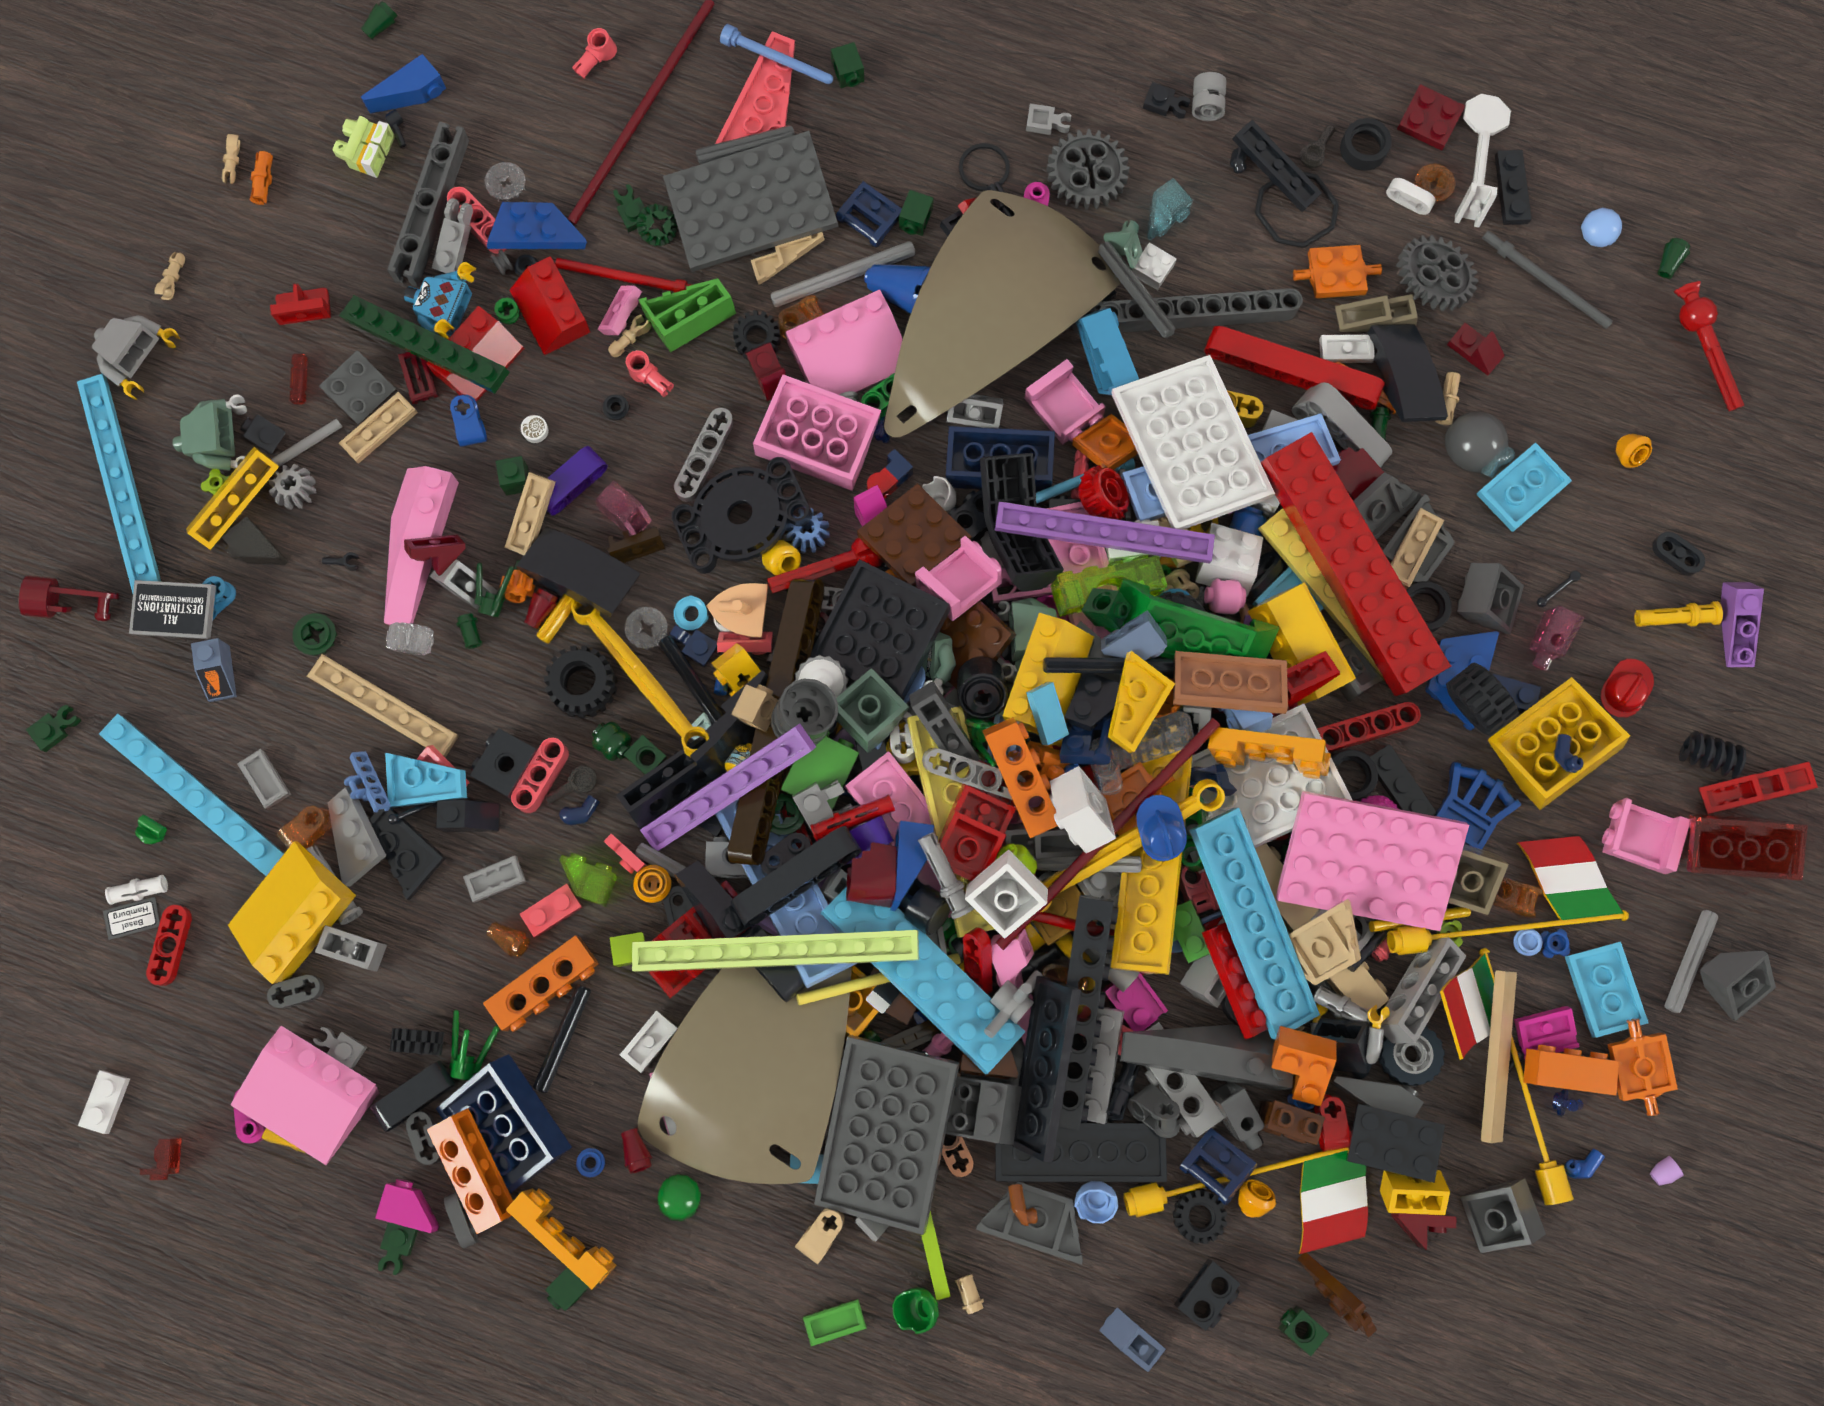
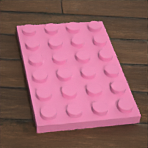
M1302 791L1276 899L1282 902L1330 910L1346 899H1349L1353 915L1440 931L1469 824L1458 820Z

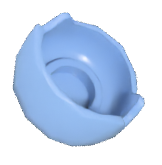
M1608 208L1591 211L1581 225L1583 238L1591 246L1606 247L1613 244L1620 236L1622 230V220L1619 214Z
M1089 1181L1083 1184L1077 1191L1074 1207H1076L1081 1219H1086L1092 1223H1105L1114 1217L1118 1209V1198L1113 1188L1103 1181Z

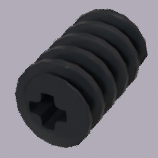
M1694 731L1685 739L1679 753V761L1684 762L1690 756V765H1695L1700 759V768L1705 769L1711 763V772H1716L1721 767V775L1726 776L1732 770L1731 776L1732 779H1735L1740 775L1745 766L1746 749L1742 745L1735 746L1733 742H1724L1721 738L1714 739L1712 735H1703L1700 731Z

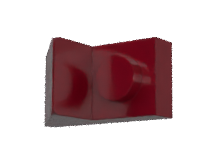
M1466 323L1462 325L1447 344V346L1487 376L1505 356L1493 331L1485 338Z
M768 342L745 353L766 401L773 398L782 375H786L784 368L779 364L771 343Z
M458 534L405 539L404 550L411 559L416 561H427L432 557V567L440 576L465 550V543Z
M1391 1213V1217L1417 1247L1427 1250V1226H1429V1232L1447 1233V1228H1456V1216L1448 1214Z

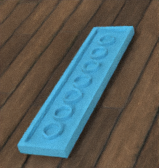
M1232 808L1190 829L1189 831L1240 961L1255 993L1259 1009L1265 1014L1266 1026L1271 1039H1276L1280 1026L1295 1030L1319 1016L1320 1013L1240 809Z
M846 887L821 912V915L840 933L918 930L919 960L871 963L985 1075L988 1074L1021 1038L1025 1031L1018 1024L1008 1019L993 1038L988 1037L984 1030L1000 1012L999 1009L990 1003L991 998L926 934L905 919V914L899 908L896 911H890L888 907L846 901Z

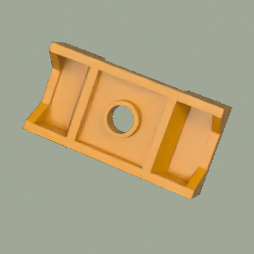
M1220 727L1209 738V751L1215 761L1223 764L1226 768H1236V765L1244 766L1245 756L1248 755L1249 759L1256 761H1265V758L1276 759L1278 763L1293 764L1294 761L1299 773H1303V776L1307 778L1319 779L1320 775L1328 776L1331 753H1325L1326 740Z
M533 1188L522 1191L506 1211L589 1288L593 1289L598 1283L601 1284L617 1266L612 1261L614 1256L604 1247L599 1249L595 1246L584 1252L585 1246L580 1240L574 1236L570 1239L562 1231L564 1226L554 1217L548 1219L546 1217L554 1207L549 1203L551 1198L539 1188L537 1191Z

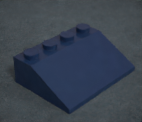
M509 1054L487 1064L436 1108L443 1120L469 1108L510 1194L572 1148Z

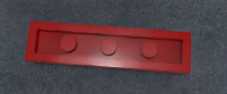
M1226 922L1201 932L1244 1039L1252 1038L1267 1030L1265 1014L1259 1009L1255 993L1248 981Z

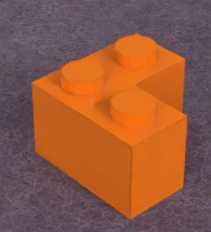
M1280 1026L1272 1049V1068L1294 1074L1292 1099L1321 1107L1336 1063V1041Z

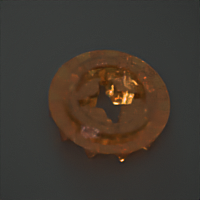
M1428 164L1417 172L1414 185L1431 193L1435 197L1436 203L1438 201H1445L1452 195L1455 189V178L1452 172L1445 166ZM1438 177L1437 186L1431 190L1430 182H1433Z

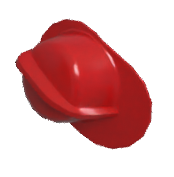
M1637 659L1620 661L1614 667L1602 687L1601 702L1603 707L1616 717L1627 718L1635 715L1644 705L1654 686V676L1650 668L1644 662Z

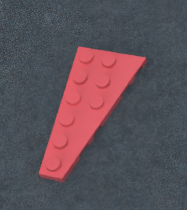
M772 31L765 46L794 58L795 40ZM760 55L715 144L786 126L792 69Z

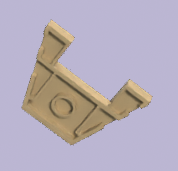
M823 232L775 246V253L751 260L758 285L764 283L825 240Z

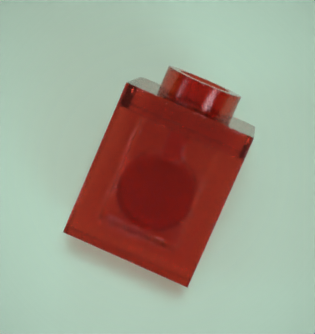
M182 1138L159 1139L154 1152L157 1167L140 1169V1175H150L149 1180H168L169 1174H178Z

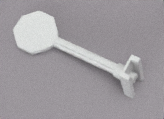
M1480 94L1466 101L1463 119L1479 136L1473 182L1455 214L1454 222L1460 223L1462 218L1475 220L1474 227H1480L1497 196V187L1484 185L1490 136L1508 128L1511 110L1499 97Z

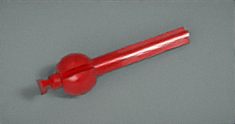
M1700 281L1688 283L1674 291L1685 302L1679 314L1680 323L1689 332L1697 333L1728 411L1736 410L1745 405L1712 327L1718 315L1717 306L1709 298H1700Z
M858 537L852 543L850 551L767 578L769 589H771L773 594L788 589L793 579H818L856 566L859 559L876 568H880L884 562Z

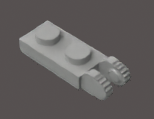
M454 198L448 200L444 210L446 218L443 220L432 269L450 273L458 270V267L463 262L471 230L470 223L473 213L471 204L464 203L460 206L458 200Z

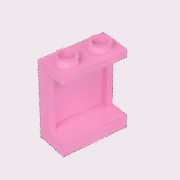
M1068 359L1027 387L1024 397L1051 431H1055V436L1062 445L1069 440L1073 442V438L1081 434L1088 426L1092 427L1104 418L1103 415L1106 408L1103 403L1098 405L1072 373L1074 366Z
M966 536L960 539L961 547L932 570L928 571L923 566L915 572L918 589L950 604V612L947 617L952 621L1002 583V568L999 562L993 557L989 558L976 541H971Z
M1628 798L1614 803L1609 813V817L1612 818L1610 826L1602 837V843L1604 844L1602 852L1662 874L1676 872L1691 820L1682 816L1671 818L1631 804L1632 800Z

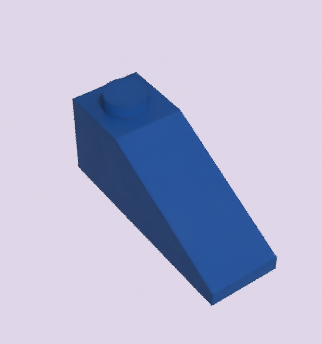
M421 54L360 97L371 114L427 103L432 98L438 97L446 87L440 74L426 57Z
M900 821L895 832V846L897 847L896 892L890 911L897 910L928 860L918 839L934 832V825Z

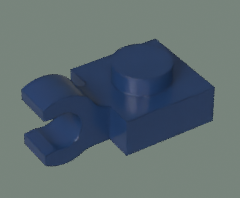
M675 625L670 632L672 639L685 646L682 653L703 667H706L717 650V642L698 630H695L691 636L685 630Z

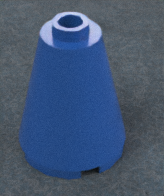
M874 264L871 268L867 269L864 281L867 283V288L870 291L881 290L887 301L911 314L931 266Z

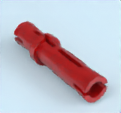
M888 794L885 797L841 814L835 812L833 817L816 824H811L810 827L817 842L839 827L847 826L849 829L889 812H894L895 808ZM878 807V809L875 811L855 818V816L858 814L864 813L866 811ZM848 818H851L849 821H846V822H844V823L838 824V825H836V826H834V827H831V828H827V827L830 826V825H833V824H835V823H838V822H841V821L846 820V819H848Z

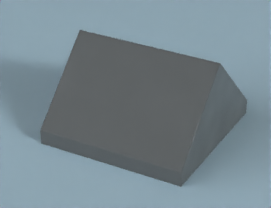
M1350 638L1339 642L1338 645L1356 679L1339 689L1347 701L1350 702L1381 682L1383 678Z

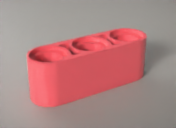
M464 187L452 188L447 194V201L450 198H454L459 203L466 201L465 203L472 205L473 213L470 232L487 248V241L495 218ZM483 218L480 222L474 223L476 219ZM488 249V250H489L490 252L494 253V254H498V253H499L498 250H500V249Z
M554 737L548 738L541 743L514 788L511 801L520 811L533 813L540 807L569 757V751L559 739ZM554 746H559L560 754L555 758H549V750ZM542 769L546 770L544 780L536 782L534 780L535 773ZM526 793H531V802L528 805L522 806L520 804L521 797Z

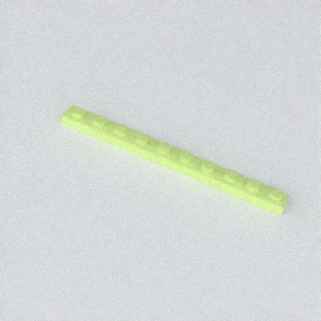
M918 930L632 942V971L634 972L919 960Z

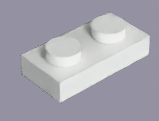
M1321 335L1319 339L1320 358L1334 363L1337 361L1341 363H1372L1374 361V344L1369 335Z
M655 1011L621 1052L620 1056L640 1073H643L673 1037L678 1028L661 1013Z
M99 1070L78 1126L102 1134H109L130 1078Z

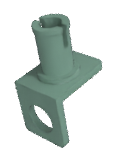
M1128 220L1125 221L1120 232H1109L1103 236L1104 241L1110 242L1120 256L1126 255L1130 269L1136 267L1143 252L1137 235L1139 225L1133 220H1130V223Z

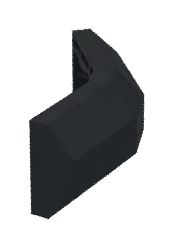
M1033 453L980 458L984 518L990 540L1012 583L1022 592L1042 590L1060 578L1064 570L1049 540L995 531L999 502L1037 507Z

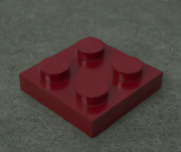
M1420 84L1397 130L1442 151L1466 105Z

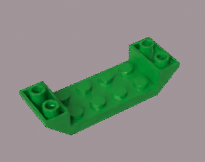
M1122 579L1118 590L1132 606L1123 625L1148 610L1166 635L1167 647L1159 656L1174 660L1175 651L1266 659L1279 631V626L1253 619L1250 625H1246L1150 595L1149 586L1128 579ZM1104 627V628H1105L1106 630H1108L1110 633H1112L1113 631L1117 630V629H1113V628H1106V627Z

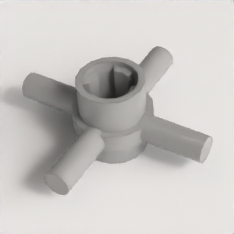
M1034 971L1019 989L1007 980L993 996L990 1003L999 1009L1000 1012L984 1030L988 1037L993 1038L1008 1019L1017 1024L1034 1002L1028 996L1035 989L1036 977L1043 976L1039 971Z

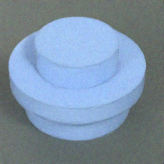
M1534 929L1519 930L1513 938V945L1516 951L1524 956L1535 955L1542 948L1541 935Z

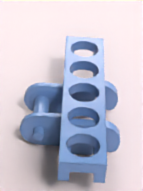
M367 752L351 753L350 760L357 775L349 776L344 780V784L350 786L352 790L350 798L369 801L374 813L378 812L379 809L389 811L391 805ZM356 757H361L362 762L358 761ZM361 767H365L366 771H362ZM369 777L371 780H375V783H369ZM363 783L365 788L358 789L356 785ZM379 798L382 804H378L375 799Z

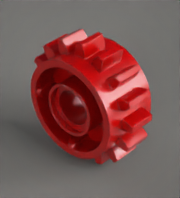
M1101 465L1092 467L1084 472V475L1080 478L1079 497L1087 513L1090 516L1116 520L1123 518L1124 513L1128 512L1127 507L1130 497L1122 477L1111 468L1105 467L1102 469Z

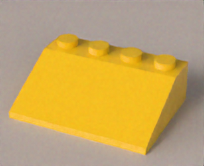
M1571 677L1491 736L1488 742L1521 791L1541 810L1623 749L1630 735ZM1559 734L1571 736L1570 753L1583 760V768L1576 773L1565 771L1554 758L1557 736Z
M294 841L230 921L228 927L252 966L271 984L289 980L319 943L325 925L332 927L356 895L298 841Z

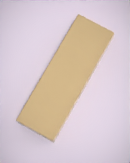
M397 392L341 440L339 444L359 464L418 412Z
M532 472L528 473L504 548L522 555L526 554L538 538L556 481Z
M1422 508L1417 511L1390 563L1405 589L1411 586L1444 522L1440 517Z

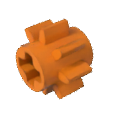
M514 570L505 591V598L510 602L522 603L526 600L527 596L532 597L535 588L533 578H530V576L520 570Z

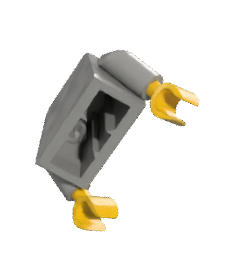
M140 315L124 318L123 320L111 319L105 328L100 327L95 331V342L92 345V349L98 353L96 359L100 372L118 387L120 385L123 386L124 393L134 400H137V398L131 394V390L137 387L144 392V389L138 383L126 379L127 377L132 378L159 340L157 335L162 337L164 343L169 348L176 347L172 341L168 340L169 337L174 336L180 339L174 329L167 328L163 330L161 325Z

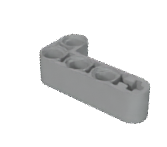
M1324 382L1309 388L1292 407V413L1298 420L1321 413L1330 435L1344 450L1351 447L1355 452H1358L1361 448H1364L1380 468L1392 454L1390 445L1339 391L1329 383Z

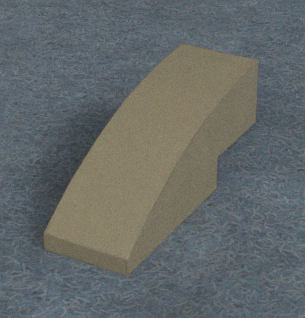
M1413 294L1390 299L1386 295L1335 306L1340 332H1368L1371 325L1415 324L1416 326L1418 319Z

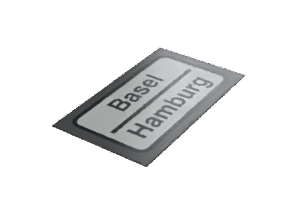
M155 897L103 911L108 940L159 927L160 923Z

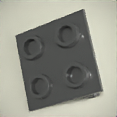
M358 350L319 385L324 393L357 424L362 422L396 389Z

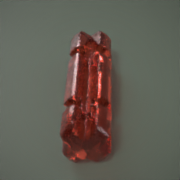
M293 354L291 360L293 367L291 368L290 388L292 390L290 391L289 400L292 404L301 405L306 402L304 391H306L307 370L305 368L308 365V358L304 354Z

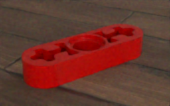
M171 905L162 913L146 971L147 979L154 985L166 986L171 984L176 978L192 920L190 910L184 906ZM173 914H178L182 916V920L175 923L174 920H171ZM167 929L178 930L179 934L167 932ZM172 937L176 942V947L172 952L166 953L162 947L163 942L167 938ZM161 956L172 959L171 962L159 960ZM163 968V970L167 971V975L160 978L156 971Z
M976 927L963 937L964 972L989 995L993 989L991 940L982 928Z

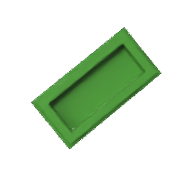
M859 1299L803 1316L811 1346L867 1329Z

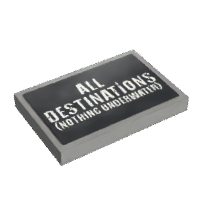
M135 580L129 634L211 640L216 586L211 584Z

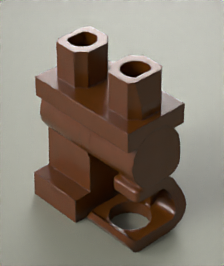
M1273 1100V1102L1261 1101L1258 1111L1265 1126L1261 1131L1279 1137L1283 1134L1286 1138L1304 1144L1307 1142L1314 1145L1318 1144L1325 1119L1324 1116Z

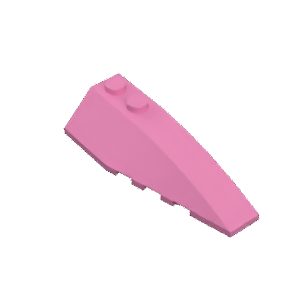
M427 466L408 468L391 516L384 623L407 630L412 628L432 567V557L427 561L411 559L404 550V540L442 536L459 484L451 472Z

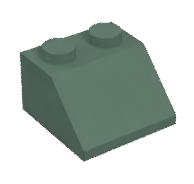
M871 668L836 698L838 702L836 721L869 753L891 734L908 711L909 706Z

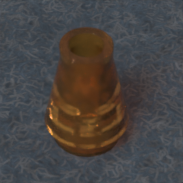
M497 922L492 923L487 930L486 935L510 957H521L529 946L530 939L526 937L525 932Z

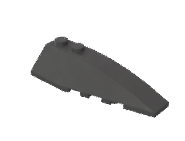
M1233 1024L1123 1033L1120 1059L1122 1062L1274 1091L1291 1089L1293 1084L1292 1073L1272 1068V1049L1275 1039H1271L1268 1031H1263L1248 1039H1244L1240 1027Z

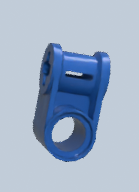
M469 395L455 397L451 401L450 410L460 447L487 442L486 430L480 417L476 400ZM462 399L464 403H469L470 408L466 410L467 414L463 410L459 411L458 405L462 404Z

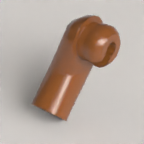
M1022 1184L1010 1185L1008 1191L1011 1209L1024 1226L1036 1224L1038 1221L1037 1211L1035 1208L1026 1209Z

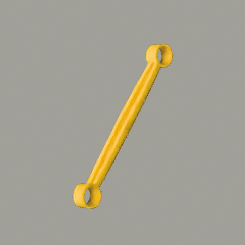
M573 599L571 610L575 621L581 625L590 626L629 678L682 737L683 750L690 757L697 749L689 748L687 741L694 736H701L707 741L709 739L708 733L701 727H693L645 665L600 616L598 609L594 608L588 615H579L576 611L582 604Z
M1211 779L1199 781L1194 786L1193 795L1177 803L1183 820L1200 809L1205 811L1219 809L1224 803L1225 794L1215 781ZM1214 787L1217 789L1215 800L1210 803L1200 802V794L1205 788ZM1136 826L1108 842L1062 891L1142 847L1138 827ZM1065 870L1055 875L1045 883L1042 881L1040 882L1046 888H1048ZM1052 901L1041 912L1046 911L1050 907Z

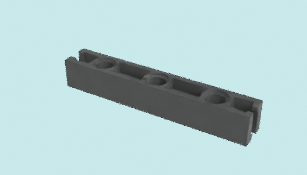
M438 123L387 269L395 282L403 283L404 277H401L403 273V276L407 277L412 286L419 287L448 202L447 194L454 186L469 143L468 136L463 127L456 126L455 130L457 133L452 144H447L448 139L451 140L452 138L449 131L450 126L447 123ZM433 202L430 206H425L427 203ZM412 248H417L414 252H409ZM407 264H410L409 271L404 270Z

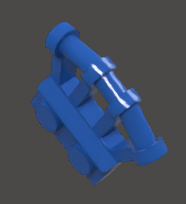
M1452 762L1449 770L1448 794L1443 799L1435 816L1463 821L1469 824L1464 844L1483 849L1497 823L1522 804L1518 799L1514 800L1504 787L1503 781L1498 778L1494 780L1487 775V771L1480 768L1478 770L1463 767L1461 763ZM1460 777L1472 779L1462 799L1457 797ZM1482 784L1489 791L1479 809H1476L1469 803ZM1496 796H1498L1506 807L1490 818L1486 813Z

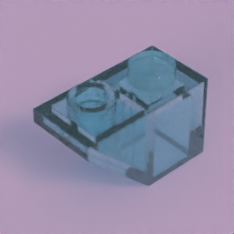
M1174 178L1153 193L1147 238L1150 241L1157 235L1159 237L1165 235L1173 223L1176 221L1182 222L1190 214L1189 210L1193 199Z

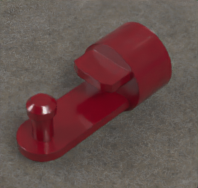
M27 575L20 585L18 605L21 614L24 616L53 618L56 612L67 613L71 612L72 609L71 606L58 605L59 593L98 597L97 613H95L94 617L98 621H108L111 618V614H109L110 599H119V593L60 587L55 578Z

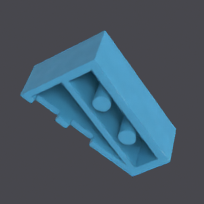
M1103 308L1092 312L1076 321L1098 394L1112 395L1113 388L1139 380L1125 341L1118 328V318L1115 312L1111 311V308Z

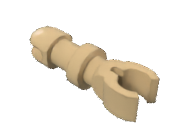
M234 134L227 135L226 154L223 155L225 168L222 171V181L225 184L228 177H230V184L235 182V167L239 164V157L237 155L240 150V140H238L239 136Z
M174 252L171 254L168 261L170 263L169 267L162 274L164 279L157 283L155 287V294H162V300H171L174 296V282L179 280L180 275L178 272L185 263V256L182 253Z
M642 314L636 316L632 321L630 329H625L622 332L623 336L618 341L614 340L608 348L610 355L619 357L625 352V347L636 341L635 338L637 336L647 333L651 329L649 320H646L644 325L639 326L644 322Z

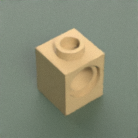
M746 684L732 715L745 724L766 732L771 723V714L778 700L772 696L773 691L762 685L754 688Z

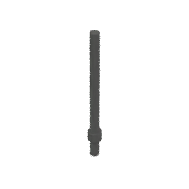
M1489 230L1482 237L1484 241L1498 250L1497 253L1504 259L1508 257L1602 327L1607 329L1612 324L1613 320L1515 250L1514 245L1508 240L1504 242Z

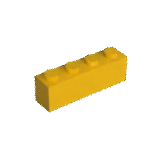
M253 447L186 528L187 534L211 550L279 468L277 463L256 447Z

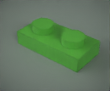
M1193 900L1176 906L1174 932L1188 963L1210 955L1201 933L1206 931Z

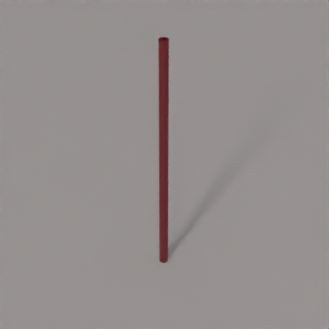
M712 0L704 1L567 219L572 225L575 226L710 13L714 6Z
M1214 718L1189 741L1112 821L1115 835L1137 813L1141 803L1153 796L1220 727V724ZM1106 844L1087 854L1083 851L1047 888V904L1005 939L1001 936L995 943L1004 951Z

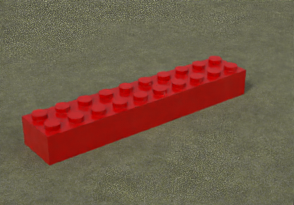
M1310 432L1266 457L1261 464L1275 492V496L1393 695L1405 694L1451 667L1314 434Z

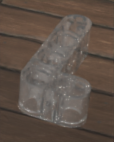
M1175 712L1154 719L1135 752L1128 753L1111 740L1110 751L1112 755L1110 763L1106 765L1089 764L1099 791L1105 795H1114L1123 788L1120 770L1132 767L1139 762L1144 763L1182 750L1194 737L1190 716L1184 712ZM1100 738L1093 740L1092 751L1099 748Z

